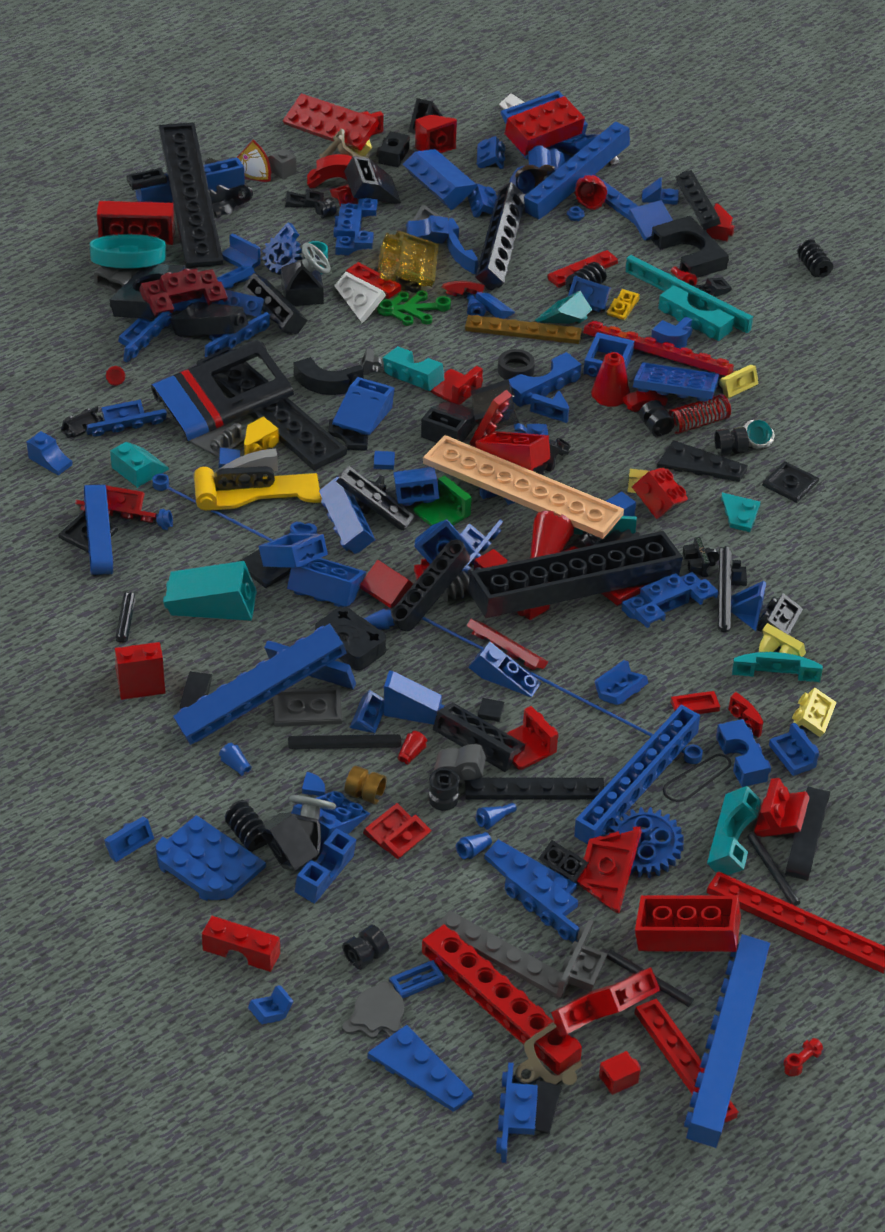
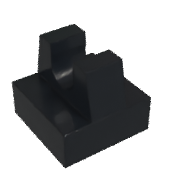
M741 560L732 561L731 585L747 586L746 567H741Z

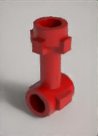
M818 1039L806 1040L802 1046L804 1050L799 1054H789L784 1059L785 1074L791 1077L799 1076L802 1073L803 1063L811 1056L818 1058L821 1055L823 1045Z

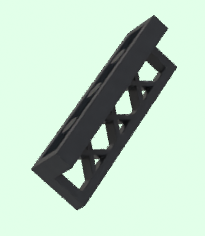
M451 703L437 711L432 729L461 747L470 744L481 745L486 761L504 772L511 767L514 756L522 752L526 745L455 703Z

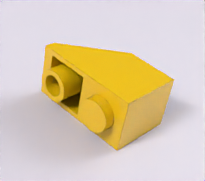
M265 417L248 424L244 441V455L275 447L279 443V429Z

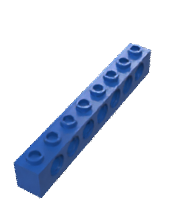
M680 705L575 819L574 837L588 844L591 838L604 837L610 831V826L615 825V819H620L622 813L625 814L695 737L699 730L700 715Z

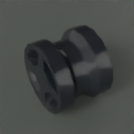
M328 197L324 201H316L315 210L323 219L327 215L332 216L336 214V205L333 199Z

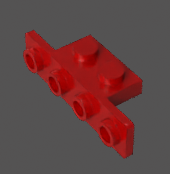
M106 485L109 516H113V513H119L121 518L133 519V516L141 517L140 520L143 522L153 523V519L156 520V513L141 511L144 492ZM76 500L75 504L81 507V511H85L84 501Z

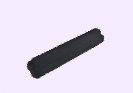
M125 592L123 595L116 631V641L120 643L128 641L136 599L133 592Z

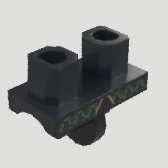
M695 537L693 544L683 545L684 559H690L688 560L689 573H701L702 577H708L707 568L716 565V562L719 560V552L709 547L704 548L700 537Z

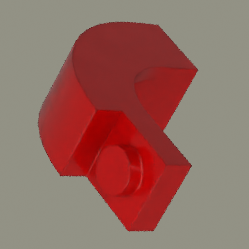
M334 154L317 160V169L311 170L307 175V186L315 188L324 181L334 177L346 179L344 170L353 156Z

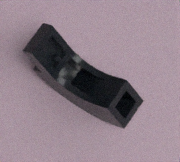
M312 357L293 362L294 377L299 384L319 394H346L350 385L357 377L364 378V369L361 365L340 371H328L320 368Z

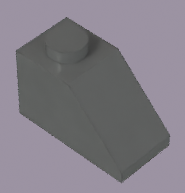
M280 150L268 157L271 171L281 179L297 173L296 156L288 150Z

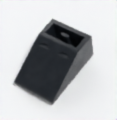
M352 157L344 173L353 198L378 199L379 202L393 204L401 203L392 176L369 158Z
M450 401L433 406L421 419V438L438 443L446 435L464 442L481 420V418L475 420V415L482 412Z

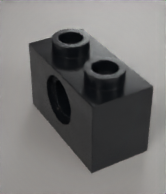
M390 131L387 137H384L381 147L377 149L376 157L379 158L378 164L399 168L410 149V135Z

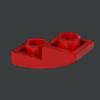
M453 281L442 285V288L446 290V294L457 296V293L463 295L465 288L467 292L476 294L477 291L483 293L485 287L481 283L471 281Z
M649 390V392L635 391L622 397V401L627 405V408L634 412H638L644 404L651 400H658L664 406H666L668 400L665 395L658 394L657 391Z
M735 692L730 696L728 710L734 717L744 719L747 727L752 729L753 735L759 738L763 728V720L760 714L748 700Z

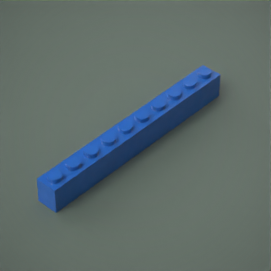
M742 934L737 944V952H731L730 954L731 957H734V961L729 960L725 973L730 976L729 979L724 978L720 991L725 995L724 997L719 996L715 1011L720 1013L719 1016L714 1014L710 1028L715 1030L714 1034L709 1033L705 1048L710 1049L709 1054L704 1052L700 1067L704 1068V1072L698 1073L695 1087L699 1088V1091H693L689 1107L694 1108L693 1113L688 1111L684 1127L688 1128L686 1139L714 1148L717 1147L770 942Z

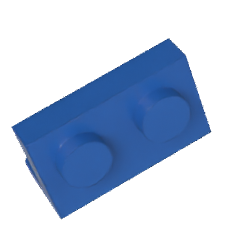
M497 136L488 140H482L478 144L477 166L479 168H485L494 163L500 169L504 168V151H506V148Z
M477 183V187L468 195L473 216L479 217L482 211L492 215L497 198L495 190Z
M625 660L595 680L599 698L614 705L624 703L627 698L639 692L641 688L648 684L647 676L631 672L629 663Z
M795 722L790 724L788 733L770 739V748L792 776L816 768L819 750L807 738L805 731L800 729Z

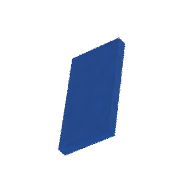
M267 641L264 648L270 659L278 651L287 649L289 646ZM335 660L309 675L350 689H354L356 685L350 665Z

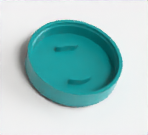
M118 234L99 237L90 242V260L102 266L140 268L160 264L166 259L165 241L153 236Z

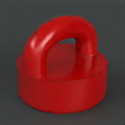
M112 366L106 371V380L111 385H120L125 380V372L119 366Z

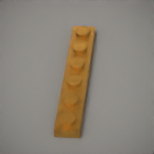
M468 315L465 331L579 344L582 328Z

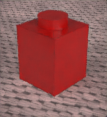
M625 1051L601 1062L599 1077L613 1095L639 1083L641 1068L635 1058L632 1059L629 1053Z

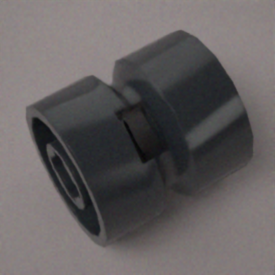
M651 400L640 409L639 417L653 436L658 437L669 434L674 428V419L660 401Z
M745 427L733 428L731 432L729 429L715 431V448L721 449V452H718L719 456L730 455L732 451L735 454L748 452L749 438Z
M440 768L430 774L428 799L433 808L446 811L453 809L457 805L459 800V776L455 771Z
M371 924L360 931L358 937L353 936L344 942L342 948L347 960L358 970H361L372 963L373 958L377 959L388 952L389 943L384 933L377 926Z

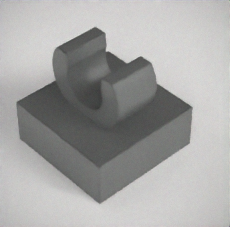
M370 348L366 349L360 361V365L364 369V375H368L369 370L378 372V366L375 365H382V359L374 357V350Z

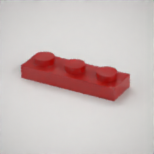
M359 262L346 270V272L383 290L387 299L401 291V284Z

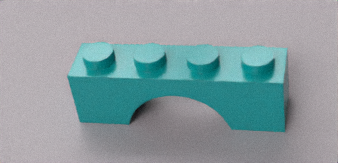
M675 285L660 294L658 309L675 317L678 321H681L685 316L692 319L691 327L694 330L703 332L709 338L719 341L733 330V316L720 309L703 311L692 307L688 303L689 293Z
M748 786L725 794L707 864L716 873L719 871L723 874L731 875L744 870L748 851L738 842V839L744 828L757 818L761 799Z

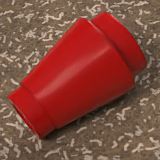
M412 731L407 734L397 759L409 765L426 748L427 738L418 731Z

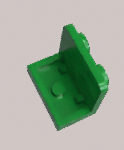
M444 475L438 478L439 499H435V501L430 503L422 502L414 507V513L430 526L446 519L452 525H455L471 516L472 497Z

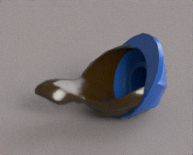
M547 164L541 167L534 165L521 166L514 171L510 182L527 195L544 181L545 176L551 175L555 167Z

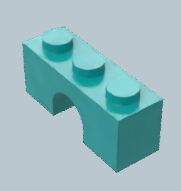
M399 346L383 357L385 373L425 390L431 391L445 380L443 363L430 358L414 363L413 352Z

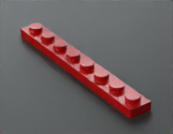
M592 321L584 326V334L595 337L598 332L634 340V349L724 376L733 372L734 365L730 364L726 359H713L706 353L696 354L689 348H676L672 343L656 342L655 338H643L635 332L626 333L620 331L621 329L615 326H603V323L598 321Z
M719 871L707 887V894L738 895L740 909L876 971L885 973V946Z

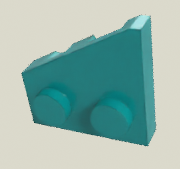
M722 492L721 500L725 507L726 516H728L730 528L751 532L761 502Z

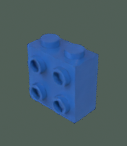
M428 467L393 472L398 504L412 505L417 501L430 503L435 501V499H439L435 468Z

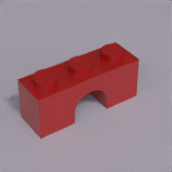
M211 916L202 932L203 951L226 957L229 950L238 951L247 958L248 965L271 972L280 955V937Z

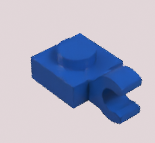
M519 423L514 424V431L516 432L513 433L548 435L547 424H527L526 427Z

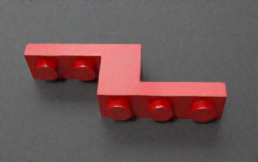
M650 967L616 984L594 990L552 1011L551 1014L559 1035L563 1036L595 1019L618 1013L659 992L660 988Z

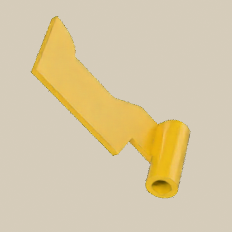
M200 467L194 472L196 504L198 508L205 511L235 509L258 499L298 497L305 502L321 503L317 473L275 476V481L270 487L216 491L212 469Z

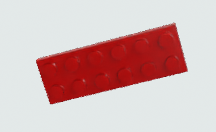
M302 93L282 120L284 124L333 142V137L342 128L344 129L345 145L359 151L363 149L380 124L377 118Z

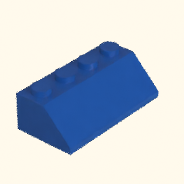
M436 149L416 151L403 163V166L410 175L450 210L455 209L477 187L470 178Z

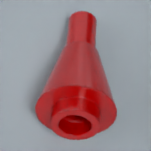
M676 266L672 267L671 272L676 278L690 285H696V275L682 271Z

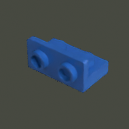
M574 276L568 296L581 291L592 310L600 312L601 309H607L606 303L611 287Z

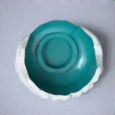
M750 420L743 426L748 433L749 447L756 449L766 448L774 441V431L765 421Z

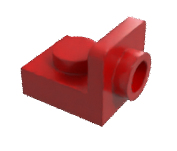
M343 185L330 190L331 196L338 198L340 207L341 204H358L357 198H353L349 185Z

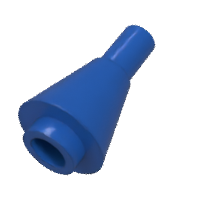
M468 294L467 315L484 316L485 306L475 299L474 294Z
M510 803L502 807L478 808L476 822L480 827L489 830L504 818L505 815L515 812L516 805Z

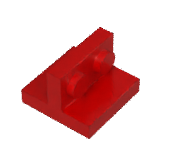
M780 778L771 779L754 830L756 835L766 837L800 832L810 798L807 792L789 794L788 788L784 786Z

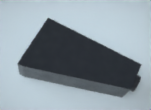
M198 301L170 319L175 334L180 337L233 334L248 325L243 307L214 303L208 305L206 302Z

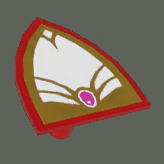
M253 139L237 156L244 166L245 179L271 182V168L268 157L261 146Z

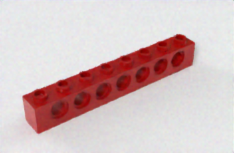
M445 924L422 939V954L430 961L434 960L444 974L523 1045L529 1038L554 1022L545 1014V1011L540 1006H536L530 1001L522 990H518L512 985L505 975H501L495 970L488 960H484L477 954L473 946L467 945L456 931L450 930ZM556 1027L535 1041L534 1050L537 1057L556 1075H559L581 1060L582 1046L575 1037H571L569 1034L560 1036Z

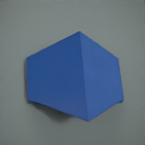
M765 581L731 596V612L755 631L757 630L766 588Z

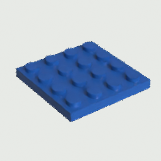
M642 362L634 378L633 387L641 392L653 390L661 395L673 393L677 394V397L680 398L693 396L697 397V400L708 401V399L713 398L719 381V374Z

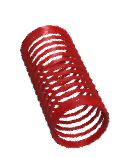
M720 394L715 397L713 396L712 399H708V404L707 401H697L669 410L668 413L670 415L674 412L675 426H677L675 414L678 418L680 428L679 432L676 431L675 434L715 423V421L728 419L731 416V406L728 398ZM719 398L723 401L725 405L726 416H724V409L721 402L719 401ZM714 403H715V405H716V408H717V411H718V414H719L718 420H716L717 415H716V410H715V408H714ZM710 404H711V406H712V408H713V412H714V414H715V419H714V421H712V420H713V416H712V411H711V409H710ZM706 405H707V407H708V409H709V413H710V415H711V421H710V422H709V416H708V412H707V409H706ZM702 406L707 416V423H705V417L702 410ZM699 409H700L701 414H702V417H703V424H702V425H701V417H700V414H699ZM695 410H696L697 415H698V418H699V426H697V418H696V415H695ZM691 411H692V413H693V415H694L695 427H693V419H692V416H691ZM687 412H688V414H689V416H690V420H691V423H692V424H691V428H689V420H688V417H687ZM683 413H684V415H685V417H686L687 424H688V427H687L686 430H685V421H684V418H683Z

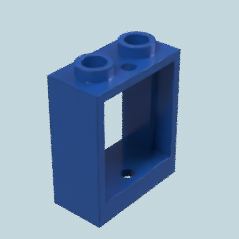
M597 332L585 358L583 374L597 377L603 362L594 359L597 351L608 354L611 352L619 353L623 356L627 369L633 355L634 340Z
M289 533L259 546L262 563L265 567L297 568L328 555L324 534Z

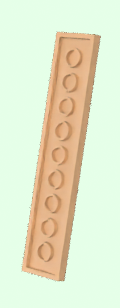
M446 435L423 457V464L537 512L555 511L554 515L559 517L563 514L571 520L573 527L604 539L624 514V509Z

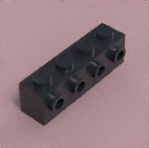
M253 273L244 285L243 289L249 295L264 299L262 311L268 312L270 319L279 324V328L286 334L289 332L295 335L298 334L308 321L265 278Z

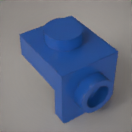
M279 985L275 986L271 996L251 1000L248 1008L262 1025L286 1018L293 1000L282 986Z

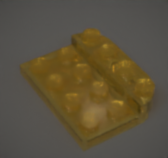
M397 231L396 235L386 233L380 247L378 260L380 278L395 281L396 276H400L404 280H412L422 286L433 287L439 244L401 231Z

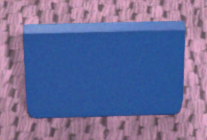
M476 293V299L493 316L505 319L515 313L491 294Z
M368 690L362 696L350 728L375 733L384 712V699L373 691Z

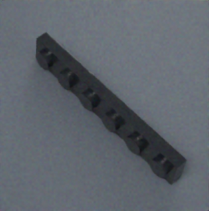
M684 171L680 175L675 176L681 191L702 228L706 230L721 224L718 214L693 171Z
M479 777L474 780H465L466 799L594 800L604 789V778Z

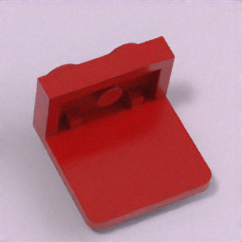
M476 365L465 375L454 369H449L444 373L445 380L429 392L446 401L460 405L471 396L472 390L482 387L483 368Z
M665 468L647 472L632 486L633 490L656 519L663 516L674 505L688 500L685 489L675 482L673 474Z
M532 706L524 709L523 725L507 732L508 735L526 744L524 750L515 755L512 761L519 770L525 769L556 753L559 738L557 730L548 724L540 712H537Z

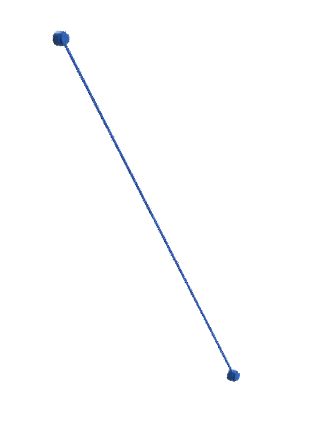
M156 474L153 476L154 489L158 491L168 489L196 503V500L169 487V477L166 474ZM209 510L268 541L273 540L216 510ZM425 617L422 618V620L481 650L484 648ZM525 669L535 678L651 737L653 736L652 733ZM688 745L685 750L681 751L684 753V760L689 764H698L702 760L703 750L697 745Z

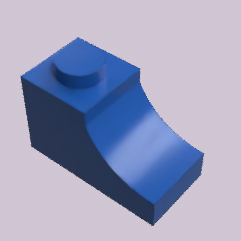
M430 215L429 218L424 220L408 221L406 224L407 240L443 244L449 234L448 218Z
M42 431L27 441L28 458L56 475H60L73 465L72 460L59 449L56 439Z

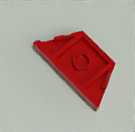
M638 826L633 827L632 831L619 834V831L604 837L598 836L589 839L584 860L589 864L577 880L579 886L615 913H620L642 833L641 827Z

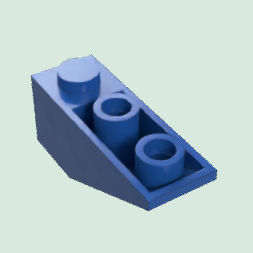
M491 642L476 655L468 667L482 679L529 697L534 695L541 684L540 681Z

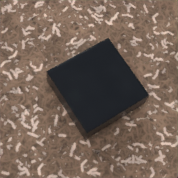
M482 698L478 717L484 720L500 722L505 702Z

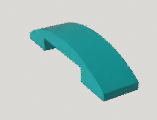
M757 652L735 657L732 675L754 677L755 671L798 674V681L820 682L823 665L793 654Z

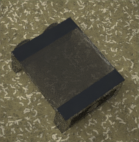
M509 379L471 391L477 426L480 425L493 399L505 390L512 394V397L515 396ZM512 397L508 402L510 404L509 407L502 413L503 418L496 424V430L519 423Z

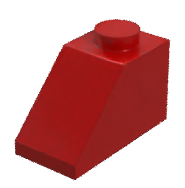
M715 203L714 209L720 218L721 224L707 229V233L712 239L728 241L729 236L733 237L735 226L732 225L733 217L719 204Z

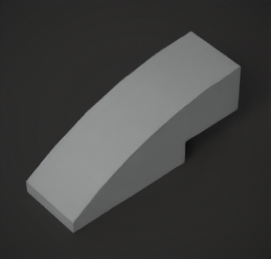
M276 448L249 453L225 464L220 469L268 466L273 471H278ZM243 474L239 479L241 481H248L250 476Z

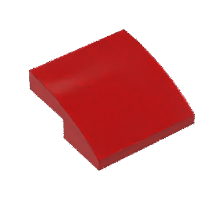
M396 803L364 829L363 834L395 858L400 859L428 836L432 830L416 814L411 817Z

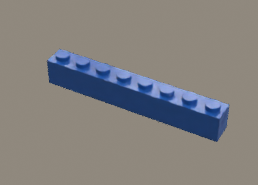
M615 121L524 196L525 213L537 219H541L575 191L579 178H583L585 175L592 176L630 145L629 127Z
M331 624L321 626L308 637L297 640L291 647L278 651L269 660L261 661L252 670L239 674L230 683L219 686L213 693L200 697L191 706L180 709L173 717L190 745L196 743L345 655L344 644Z

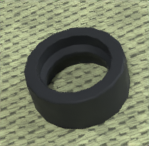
M511 349L499 356L498 373L504 380L511 379L520 374L529 377L534 375L535 359L529 352L521 349ZM519 362L525 364L526 367L514 369L506 364Z

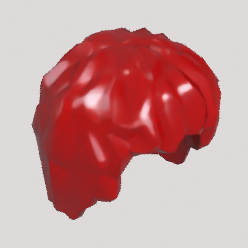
M585 175L583 178H579L575 187V196L578 202L590 210L602 207L607 195L604 182L595 175Z

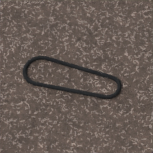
M715 754L668 781L663 787L664 795L675 802L688 800L729 769L732 764L731 759L724 754ZM722 756L728 760L727 767L686 798L673 799L667 794L666 788L670 783L711 759Z

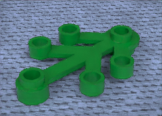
M418 291L410 300L407 292H399L398 296L393 300H382L377 306V312L383 316L391 315L401 320L402 324L406 326L413 324V317L411 315L419 318L421 323L428 325L432 323V316L420 310L448 311L451 308V299L446 296H440L436 299V303L417 304L428 299L426 291ZM402 311H405V312H407V313H409V314H411V315H405V314H403V313H401V312H402Z

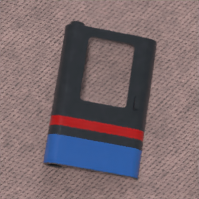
M259 340L252 341L151 384L154 398L158 403L164 402L183 430L187 441L294 395L290 382L267 352L265 344ZM255 357L262 359L275 379L235 397L227 398L212 378L213 375Z

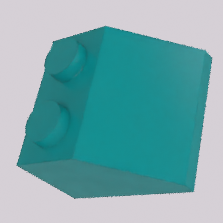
M124 442L110 450L111 467L137 488L152 480L156 474H162L169 470L168 466L147 450L129 442Z

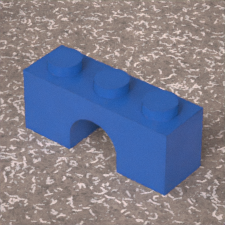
M744 719L718 724L716 739L723 753H739L742 755L735 757L733 772L741 787L767 782L768 775L771 772L770 763L768 760H765L760 744L755 742L752 729L747 727Z
M336 828L323 843V849L317 861L309 860L298 873L295 893L315 904L353 858L356 839Z

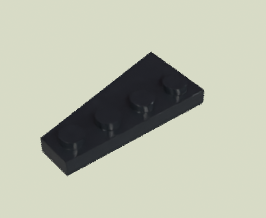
M673 440L657 463V468H669L678 472L687 471L696 475L704 474L714 478L740 482L747 471L748 465Z

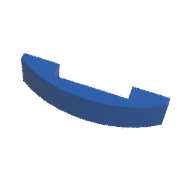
M449 218V234L447 236L449 252L460 266L476 274L478 258L472 249L464 250L459 242V227L453 218Z

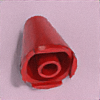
M611 352L605 355L591 390V396L600 405L616 407L624 403L622 397L630 393L623 356L619 353Z
M541 511L537 513L533 521L530 558L559 553L563 550L573 536L575 529L567 516L561 514V517L554 515L555 511Z

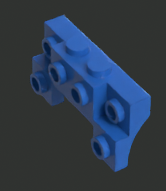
M359 199V205L352 203L341 204L339 216H335L333 234L334 238H337L335 255H350L361 249H373L374 232L361 231L362 217L376 216L378 199Z
M693 572L681 577L675 573L642 587L639 595L622 602V611L630 619H636L648 628L650 623L659 619L664 621L666 612L689 603L690 597L701 605L703 600L709 597L717 598L718 590L707 579L700 580Z

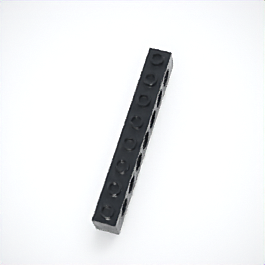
M512 182L498 191L475 278L485 285L488 290L500 288L505 283V275L508 271V264L511 260V252L517 237L519 221L522 217L524 196L526 195Z

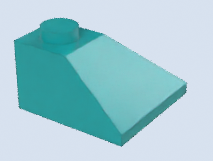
M578 291L555 302L535 321L568 324L577 321L579 324L588 318L587 314L592 311V308L581 291Z

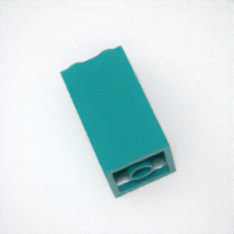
M244 561L178 570L170 573L169 581L166 583V596L163 597L164 607L168 609L170 615L252 621L257 589Z

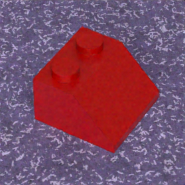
M428 115L416 119L415 148L418 151L436 149L439 153L456 149L457 120L436 115Z

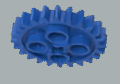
M640 807L639 813H635L631 809L630 816L622 813V821L615 819V826H610V833L619 831V834L632 831L633 827L636 826L647 828L641 829L642 833L636 851L637 854L635 855L630 875L636 871L638 872V877L646 873L648 878H651V872H655L656 875L660 876V869L669 872V865L676 866V859H681L684 838L681 835V827H677L676 819L670 821V814L662 817L661 810L654 814L652 807L649 808L648 812H644L643 808Z

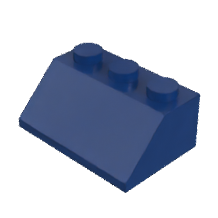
M319 558L297 568H291L287 589L293 590L298 595L313 596L317 601H329L337 607H347L354 602L359 592L360 584L366 576V571Z

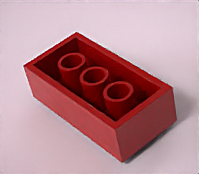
M563 96L507 118L504 134L526 156L528 151L535 146L541 145L547 148L582 134L585 117Z
M99 201L97 209L98 236L118 234L147 235L165 241V245H173L175 236L173 203Z
M641 895L635 926L638 950L737 952L741 921L738 895Z

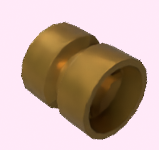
M354 766L350 770L345 783V794L356 798L362 796L364 801L377 804L379 800L375 799V795H383L387 778L376 772L368 774L367 769Z

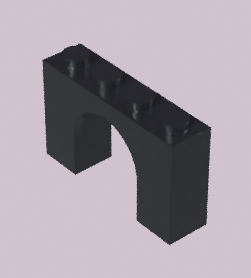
M691 216L652 227L651 241L660 250L680 244H688L700 249L698 252L681 257L680 270L692 273L699 278L727 269L729 262L727 252Z
M157 264L142 267L109 300L113 316L154 319L156 316H154L151 307L143 299L139 290L141 283L160 280V277L168 272H181L186 269L185 265Z

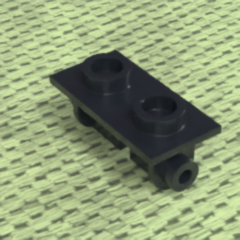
M99 407L87 408L79 415L65 418L60 431L65 430L67 438H74L85 433L84 425L87 428L88 424L103 421L101 415L97 416Z

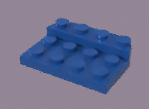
M197 815L168 839L162 837L156 844L157 862L161 871L164 873L168 871L197 891L199 898L208 901V899L220 900L225 898L227 900L266 868V862Z

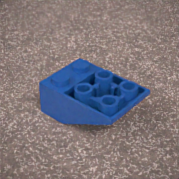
M357 377L350 385L332 424L343 429L357 431L363 435H370L392 409L394 387Z
M337 791L316 797V799L336 804L334 810L320 808L318 821L320 822L321 844L319 852H322L323 843L336 828L349 834L370 813L364 810L360 804L348 800L344 794ZM294 805L291 813L300 815L302 805Z

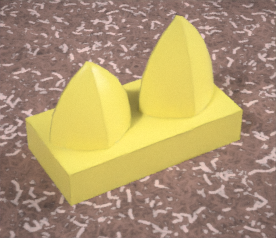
M754 365L734 371L719 381L723 394L727 398L759 384L756 366Z
M768 623L762 630L764 636L760 642L759 652H774L778 647H781L780 653L801 657L805 655L804 643Z

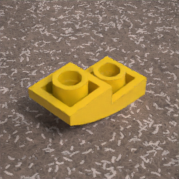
M622 289L617 299L614 298L607 315L625 320L639 301L640 295Z

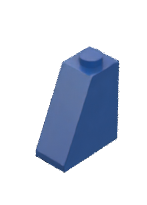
M389 670L384 685V716L434 725L437 711L445 707V705L441 704L442 695Z

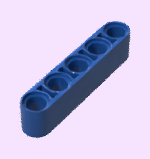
M84 485L91 575L113 574L106 485Z

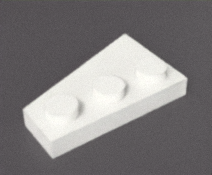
M345 272L334 285L361 322L367 320L386 296L383 290L348 272Z

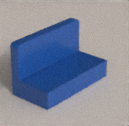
M233 233L229 236L230 247L222 252L223 260L237 267L243 265L253 266V269L261 264L259 246Z

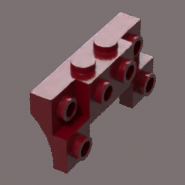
M184 269L177 273L168 272L163 274L160 280L141 283L139 289L143 299L151 307L154 316L167 311L172 313L174 310L172 304L201 298L202 294L205 296L208 305L220 300L225 302L228 298L222 282H218L213 269L200 272L197 269Z

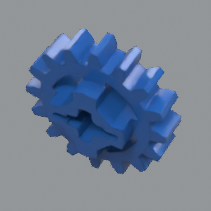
M278 234L276 240L270 238L272 243H266L267 250H262L266 255L262 257V260L266 262L264 265L272 273L276 271L278 275L281 274V267L303 259L299 255L302 253L300 243L292 236L289 238L287 234H284L283 238Z

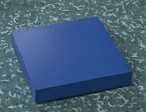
M662 200L632 208L628 212L645 241L651 239L653 226L673 221Z

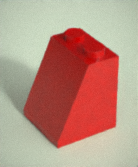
M160 642L115 648V669L121 700L166 694Z

